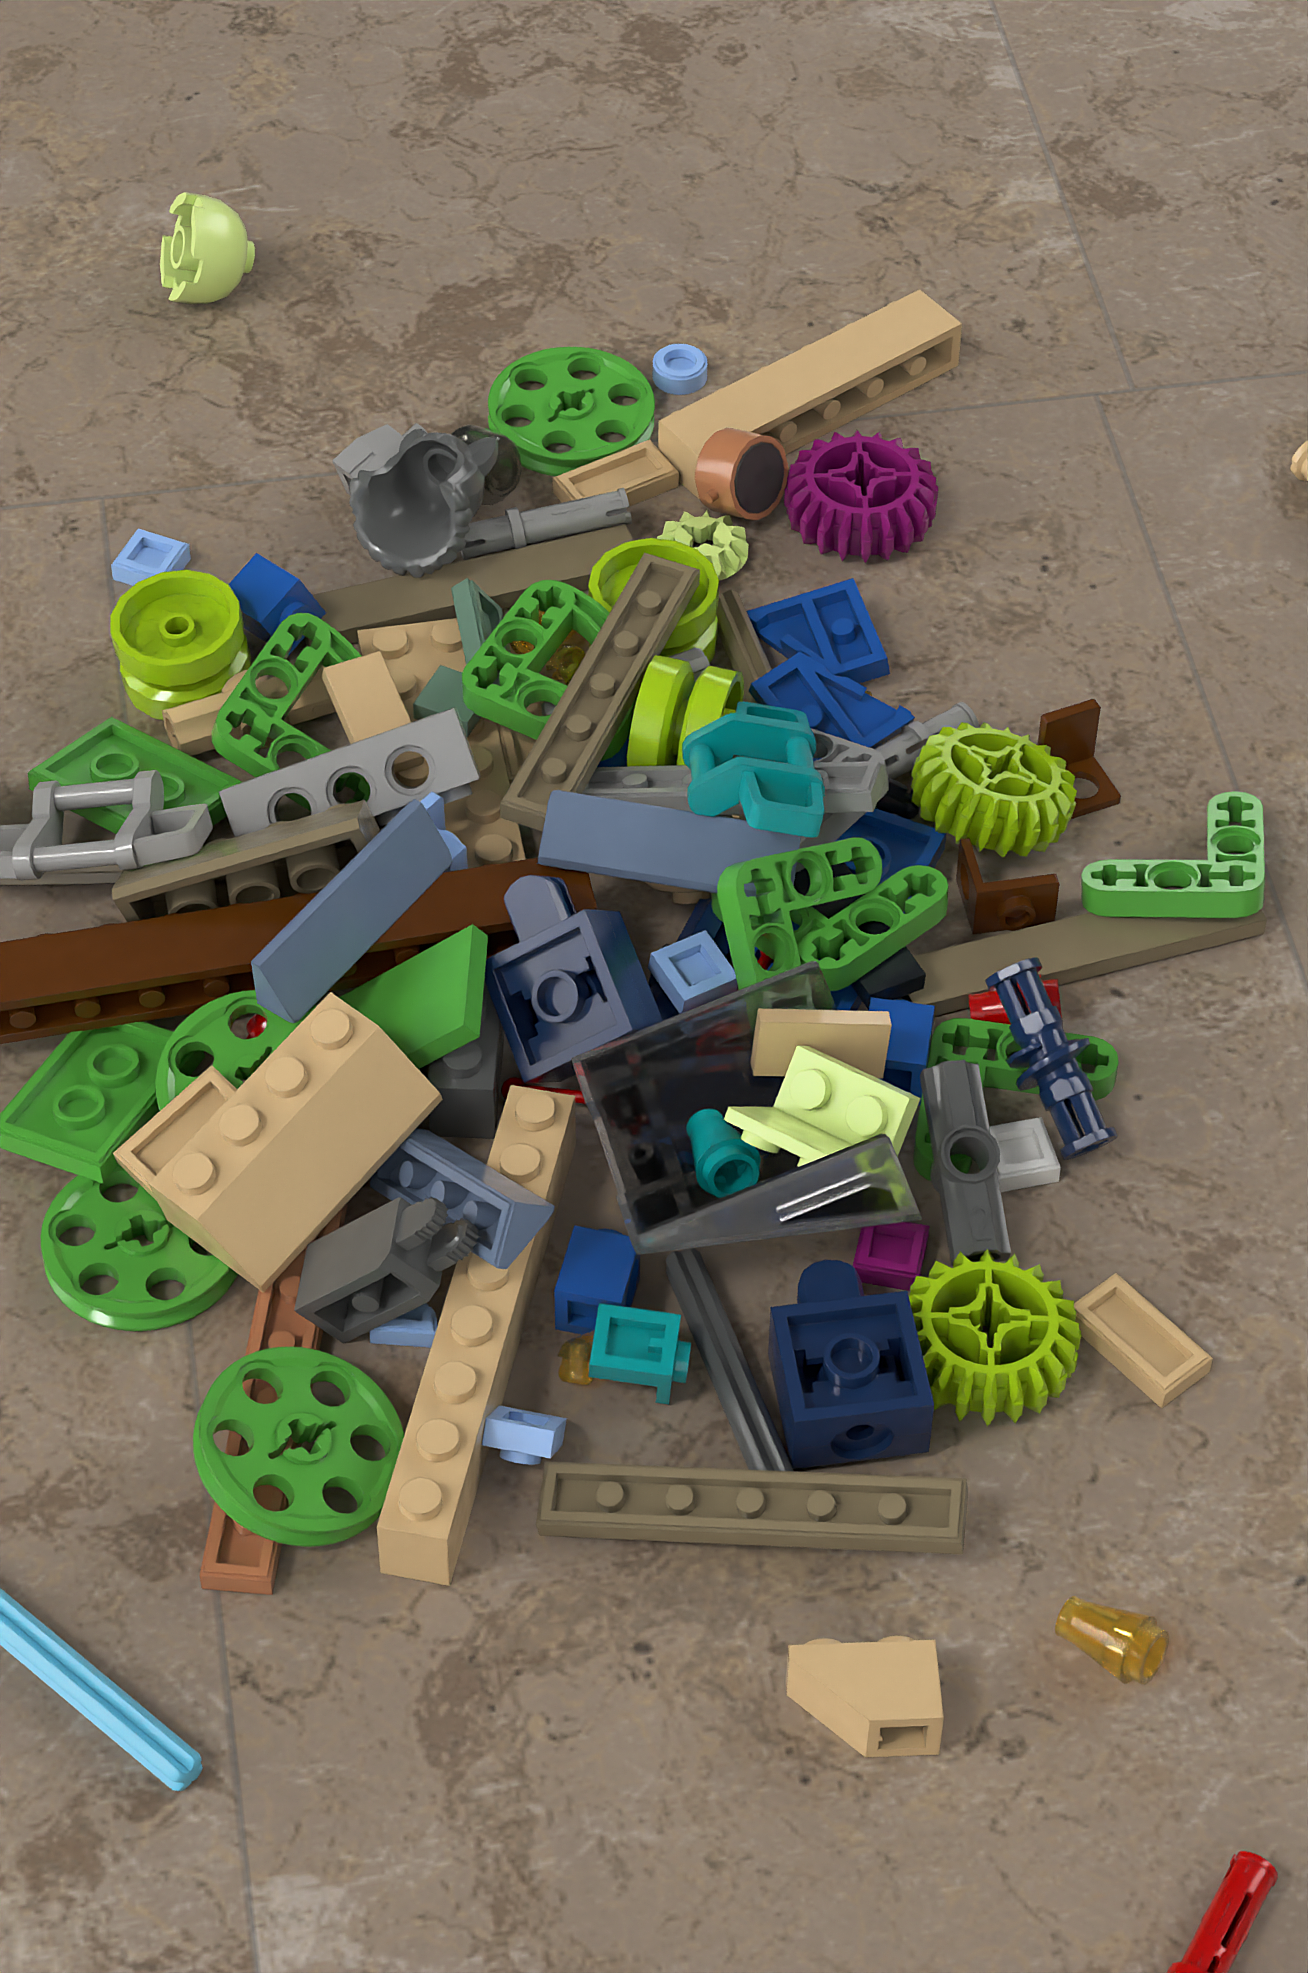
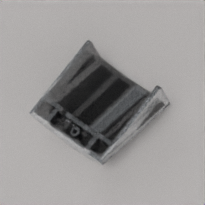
M810 961L571 1058L585 1103L594 1120L618 1193L616 1198L631 1244L637 1255L922 1220L892 1142L886 1134H879L799 1167L797 1164L800 1157L783 1148H780L779 1153L756 1148L761 1159L757 1183L722 1198H718L703 1190L697 1181L691 1140L686 1131L689 1119L696 1112L703 1109H715L725 1117L729 1106L773 1107L785 1076H753L750 1062L758 1008L837 1010L818 962ZM729 1123L735 1130H737L742 1135L743 1129Z

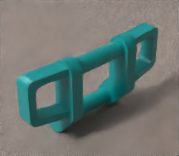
M742 701L737 703L735 713H729L689 734L682 743V756L685 765L691 770L692 781L687 790L690 809L695 814L714 817L739 804L740 800L748 825L755 829L810 838L818 837L825 812L823 801L825 786L821 774L814 768L813 756L816 752V740L806 714L799 710ZM733 755L742 756V757H735V758L732 759Z

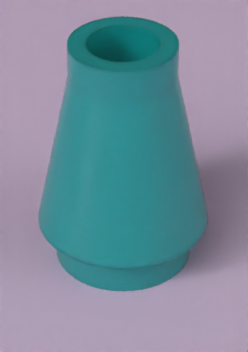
M703 1109L696 1112L689 1119L686 1131L691 1140L696 1178L699 1185L706 1192L721 1199H736L747 1194L755 1186L759 1178L761 1159L756 1147L744 1142L741 1139V1134L724 1120L723 1115L719 1111Z

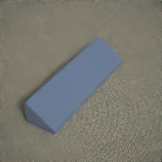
M553 790L548 800L537 864L717 893L719 877L726 867L754 858L797 850L800 848L801 836L755 829L749 826L746 820L722 816L710 817L698 815L691 811ZM796 861V863L793 865L792 871H791V881H792L793 886H794V879H795L797 861ZM754 883L744 884V891L747 897L756 895Z
M416 799L409 802L251 961L257 1004L290 1023L298 1022L451 865L452 857L450 851L421 802Z
M416 1128L372 1175L370 1181L371 1188L391 1201L401 1197L413 1205L419 1201L423 1202L425 1198L429 1199L431 1196L444 1203L446 1208H448V1216L443 1226L450 1222L455 1223L456 1219L460 1220L461 1218L467 1219L477 1226L476 1229L479 1230V1237L476 1241L477 1244L474 1245L471 1252L498 1269H507L549 1220L555 1208L553 1204L431 1131Z

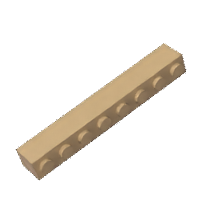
M510 1085L486 1165L555 1206L554 1212L507 1269H498L471 1251L468 1257L465 1256L463 1260L459 1259L456 1263L377 1524L380 1572L383 1574L447 1586L451 1584L489 1451V1447L482 1446L486 1417L499 1405L501 1406L576 1146L575 1096Z

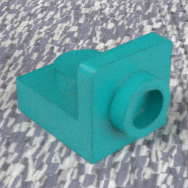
M599 1303L588 1377L656 1386V1403L669 1405L672 1382L686 1383L692 1342L678 1340L681 1314Z

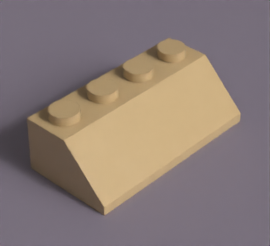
M330 992L148 1184L167 1221L264 1293L443 1099L440 1092L377 1024Z

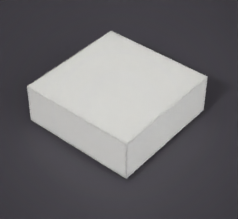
M1042 1117L989 1126L990 1134L996 1139L1000 1149V1162L996 1168L1000 1192L1059 1182L1061 1167Z

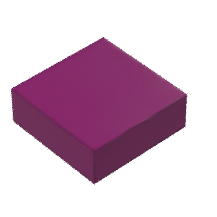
M864 1214L852 1265L860 1276L861 1283L910 1291V1286L914 1283L916 1276H921L930 1226Z

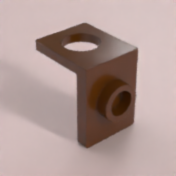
M1095 699L1045 713L1040 719L1037 745L1051 747L1050 756L1060 757L1065 760V770L1071 772L1075 778L1087 779L1093 782L1098 788V792L1092 797L1075 798L1076 806L1071 819L1117 805L1121 799L1120 793L1094 757L1101 709Z
M970 838L960 839L956 882L972 934L1004 930L1016 931L1055 921L1060 886L1057 874L983 883Z

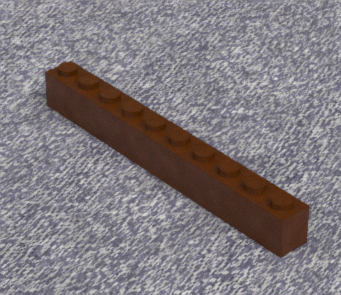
M538 858L500 864H485L474 868L443 872L327 992L359 987L472 924L488 936L486 959L519 943L505 907L504 896L510 885L520 877L538 875L561 878L567 886L577 913L584 909L597 910L589 873L537 864ZM319 892L299 893L284 898L245 904L236 903L214 909L182 914L172 913L163 917L118 924L108 923L99 927L55 934L45 933L35 937L0 942V1044L192 1014L203 1005L219 997L241 991L255 990L251 961Z

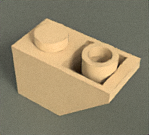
M889 1636L878 1642L841 1643L834 1639L822 1638L809 1641L803 1645H788L787 1696L864 1757L939 1755L944 1716L935 1640H913L906 1636Z

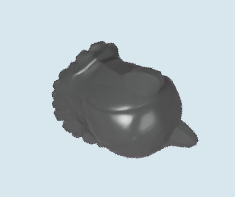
M414 429L401 441L399 452L390 458L381 469L374 471L360 470L358 477L352 478L349 483L348 489L351 496L349 504L356 518L353 526L357 532V539L363 548L369 551L371 558L375 562H381L383 568L393 570L396 574L404 576L409 571L414 578H421L425 573L432 574L435 570H440L444 564L452 563L457 558V552L463 550L466 545L464 537L470 530L468 524L477 514L484 498L485 476L494 466L498 456L497 440L490 437L482 438L468 445L451 434L439 432L426 433L422 429Z

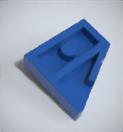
M854 578L746 611L757 637L788 659L801 652L824 664L833 675L848 677L859 684L890 674L888 658Z
M798 652L752 682L749 688V693L757 704L802 711L806 714L811 729L873 749L899 734L901 729L913 722L915 718L908 709L900 705L897 710L866 694L867 687L848 677L833 675L824 664L801 652ZM813 758V762L822 758Z

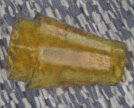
M1071 1596L1065 1602L1055 1625L1056 1635L1073 1643L1124 1684L1132 1680L1143 1685L1150 1682L1161 1667L1169 1645V1633L1157 1627L1155 1617L1088 1602L1077 1596Z

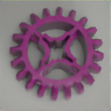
M856 429L852 437L845 438L839 433L834 432L829 443L815 439L810 450H800L798 459L794 464L790 465L787 484L784 489V506L786 507L788 519L791 522V530L800 532L803 544L817 543L821 555L836 551L839 552L842 561L849 555L860 556L866 563L870 555L878 554L888 561L893 550L908 553L913 542L923 541L925 533L928 531V528L932 527L933 519L936 517L938 486L936 485V477L933 476L931 470V462L920 458L919 448L905 449L901 438L886 441L882 439L880 431L873 437L862 436Z

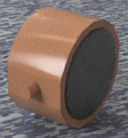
M727 427L715 432L705 442L697 459L695 483L700 501L711 511L744 519L759 520L768 516L779 504L786 488L789 468L785 450L771 436Z

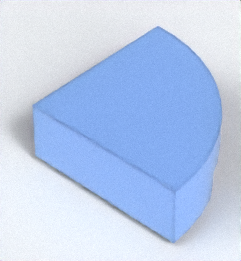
M425 1303L370 1330V1343L431 1348L438 1326L436 1314L432 1307Z

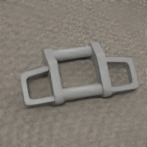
M157 770L140 771L133 779L61 786L56 780L39 782L33 791V819L30 824L0 825V879L33 880L41 878L45 872L109 865H118L120 870L141 869L144 865L192 856L200 851L213 829L208 805L196 804L163 810L164 786L161 775ZM132 804L133 810L117 832L115 839L62 845L64 811Z

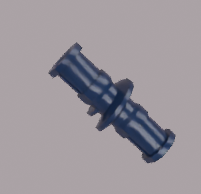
M1033 957L997 971L989 976L985 983L989 991L997 992L1011 1023L1009 1029L1015 1043L1022 1048V1050L1014 1053L1006 1060L1010 1068H1028L1017 1079L1016 1085L1020 1091L1039 1087V1097L1046 1111H1050L1065 1145L1060 1149L1061 1155L1064 1160H1069L1092 1152L1112 1142L1118 1135L1114 1127H1106L1091 1093L1093 1087L1087 1074L1081 1070L1076 1059L1077 1056L1091 1045L1089 1038L1067 1039L1063 1030V1020L1057 1006H1052L1038 974L1042 969L1040 960L1037 957ZM1018 984H1019V986H1020V988H1021V990H1022V993H1023V995H1024V997H1025V999H1026V1002H1027V1004H1028V1006H1029V1008H1030L1031 1013L1029 1012V1009H1028V1007H1027V1005H1026V1003H1025V1000H1024V998H1023V996H1022V994H1021V991H1020V989H1019V987H1018ZM1071 1104H1072L1073 1107H1074V1110H1075V1112H1076V1114H1077V1116H1078V1119H1079V1121H1080V1123H1081V1125H1082V1128H1083V1130H1084V1132H1085V1135H1084V1133H1083V1131H1082V1129H1081V1126H1080V1124H1079V1122H1078V1120H1077V1117H1076V1115H1075V1113H1074V1111H1073V1108H1072Z

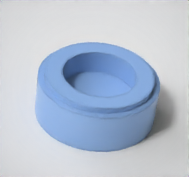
M672 344L663 347L653 357V381L659 389L670 394L686 395L694 393L701 389L707 381V358L700 349L688 344Z

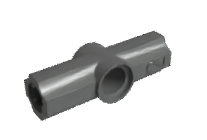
M966 1060L944 1061L936 1066L923 1069L920 1074V1082L934 1160L931 1165L930 1178L934 1189L940 1196L951 1266H953V1261L960 1251L971 1262L980 1261L981 1256L987 1249L993 1261H1005L1010 1257L1011 1249L996 1169L1000 1162V1149L996 1139L990 1134L979 1064L968 1063ZM964 1154L971 1157L977 1163L980 1172L965 1174L958 1171L953 1166L950 1156Z

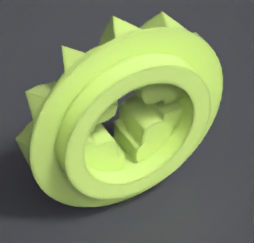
M708 509L703 516L694 517L684 511L679 522L666 521L663 534L657 536V539L675 540L692 548L693 541L702 544L694 548L713 564L719 581L737 573L744 566L748 558L749 544L746 541L745 528L733 526L730 515L717 519L712 518ZM711 540L713 541V546L704 542Z

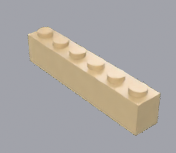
M919 289L659 420L658 449L679 472V482L699 499L695 483L697 459L705 442L715 432L727 427L771 436L783 446L785 455L957 367L959 363L962 323Z

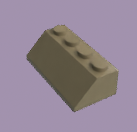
M365 800L351 804L334 805L321 813L293 821L276 822L265 829L235 838L214 840L192 856L144 865L141 869L123 870L111 889L112 898L125 920L131 922L163 917L172 913L182 914L226 907L236 903L245 904L290 897L299 893L320 892L380 832V829Z

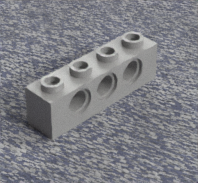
M453 707L224 788L219 791V795L234 836L238 837L265 829L273 823L282 821L278 815V803L288 793H297L305 797L311 806V815L324 812L334 805L343 804L336 794V783L342 774L355 772L362 775L369 783L370 796L366 803L373 817L376 816L380 827L387 825L409 802H412L414 799L422 800L430 792L441 796L444 799V804L473 794L469 783L480 779L481 775L457 708ZM412 751L421 754L426 759L429 766V775L423 784L414 787L406 786L396 778L394 763L400 754Z

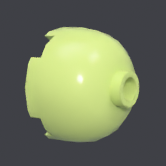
M187 192L179 194L169 210L170 213L178 215L173 237L165 235L162 237L160 257L162 287L173 288L169 297L170 301L187 304H208L227 297L238 286L243 273L251 271L255 258L254 243L247 240L245 225L238 213L223 201L200 194Z

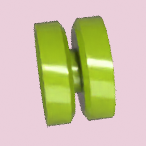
M646 538L625 542L605 552L592 567L588 585V596L601 604L609 613L644 553L700 569L699 586L659 656L669 657L692 648H699L707 656L710 663L715 656L718 635V618L716 613L719 600V579L713 564L697 549L675 540Z
M179 570L161 572L137 582L119 598L110 615L111 638L116 656L120 661V673L125 691L137 709L154 719L163 720V710L222 693L224 685L230 678L237 673L248 670L252 665L248 640L244 634V623L239 600L228 584L211 574Z
M655 655L647 667L635 704L629 735L627 767L685 765L682 756V743L685 738L707 724L729 713H735L737 703L743 701L744 680L742 672L708 666L695 682L689 661Z

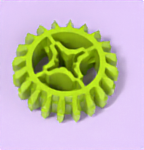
M961 722L957 729L942 727L938 735H930L926 745L921 748L919 757L915 760L911 773L913 780L910 786L913 789L911 802L921 808V818L926 821L935 822L936 832L950 833L955 836L956 844H960V839L970 838L971 844L976 846L979 853L986 848L995 850L1001 857H1004L1008 851H1013L1019 856L1027 857L1031 849L1037 852H1045L1050 843H1057L1071 820L1076 806L1074 800L1077 790L1073 787L1075 776L1068 770H1065L1066 761L1060 757L1050 756L1051 747L1034 744L1031 742L1029 734L1021 737L1011 733L1008 727L1004 731L992 729L985 722L979 728H974L968 723Z
M988 1249L978 1262H971L960 1251L953 1261V1268L935 1261L932 1269L929 1270V1278L916 1276L914 1283L910 1286V1295L908 1296L934 1401V1410L949 1403L955 1405V1413L959 1422L969 1411L980 1412L988 1427L997 1412H1004L1016 1423L1019 1417L1022 1416L1023 1406L1040 1414L1043 1407L1047 1404L1048 1396L1060 1397L1061 1392L1065 1389L1067 1378H1071L1072 1373L1076 1370L1078 1360L1076 1350L1079 1349L1081 1340L1079 1323L1075 1322L1076 1310L1074 1308V1301L1063 1299L1064 1291L1061 1289L1060 1280L1043 1282L1044 1274L1040 1264L1027 1270L1020 1269L1015 1253L1005 1263L995 1262ZM983 1326L988 1328V1340L993 1341L992 1348L987 1346V1333L982 1332Z

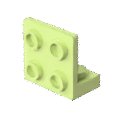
M797 1045L774 1106H729L724 1120L743 1129L741 1139L756 1148L772 1153H779L780 1148H783L799 1156L800 1159L797 1166L814 1176L834 1181L838 1174H843L854 1179L863 1180L866 1173L892 1172L921 1098L810 1046Z

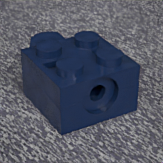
M528 875L520 877L510 885L504 896V903L519 943L486 959L484 980L524 1083L561 1082L667 1031L620 911L584 909L577 913L566 884L561 878Z
M826 1259L811 1264L801 1274L798 1283L797 1304L770 1307L768 1357L792 1468L797 1469L929 1452L934 1401L908 1292L900 1291L864 1296L860 1276L851 1264L840 1260Z

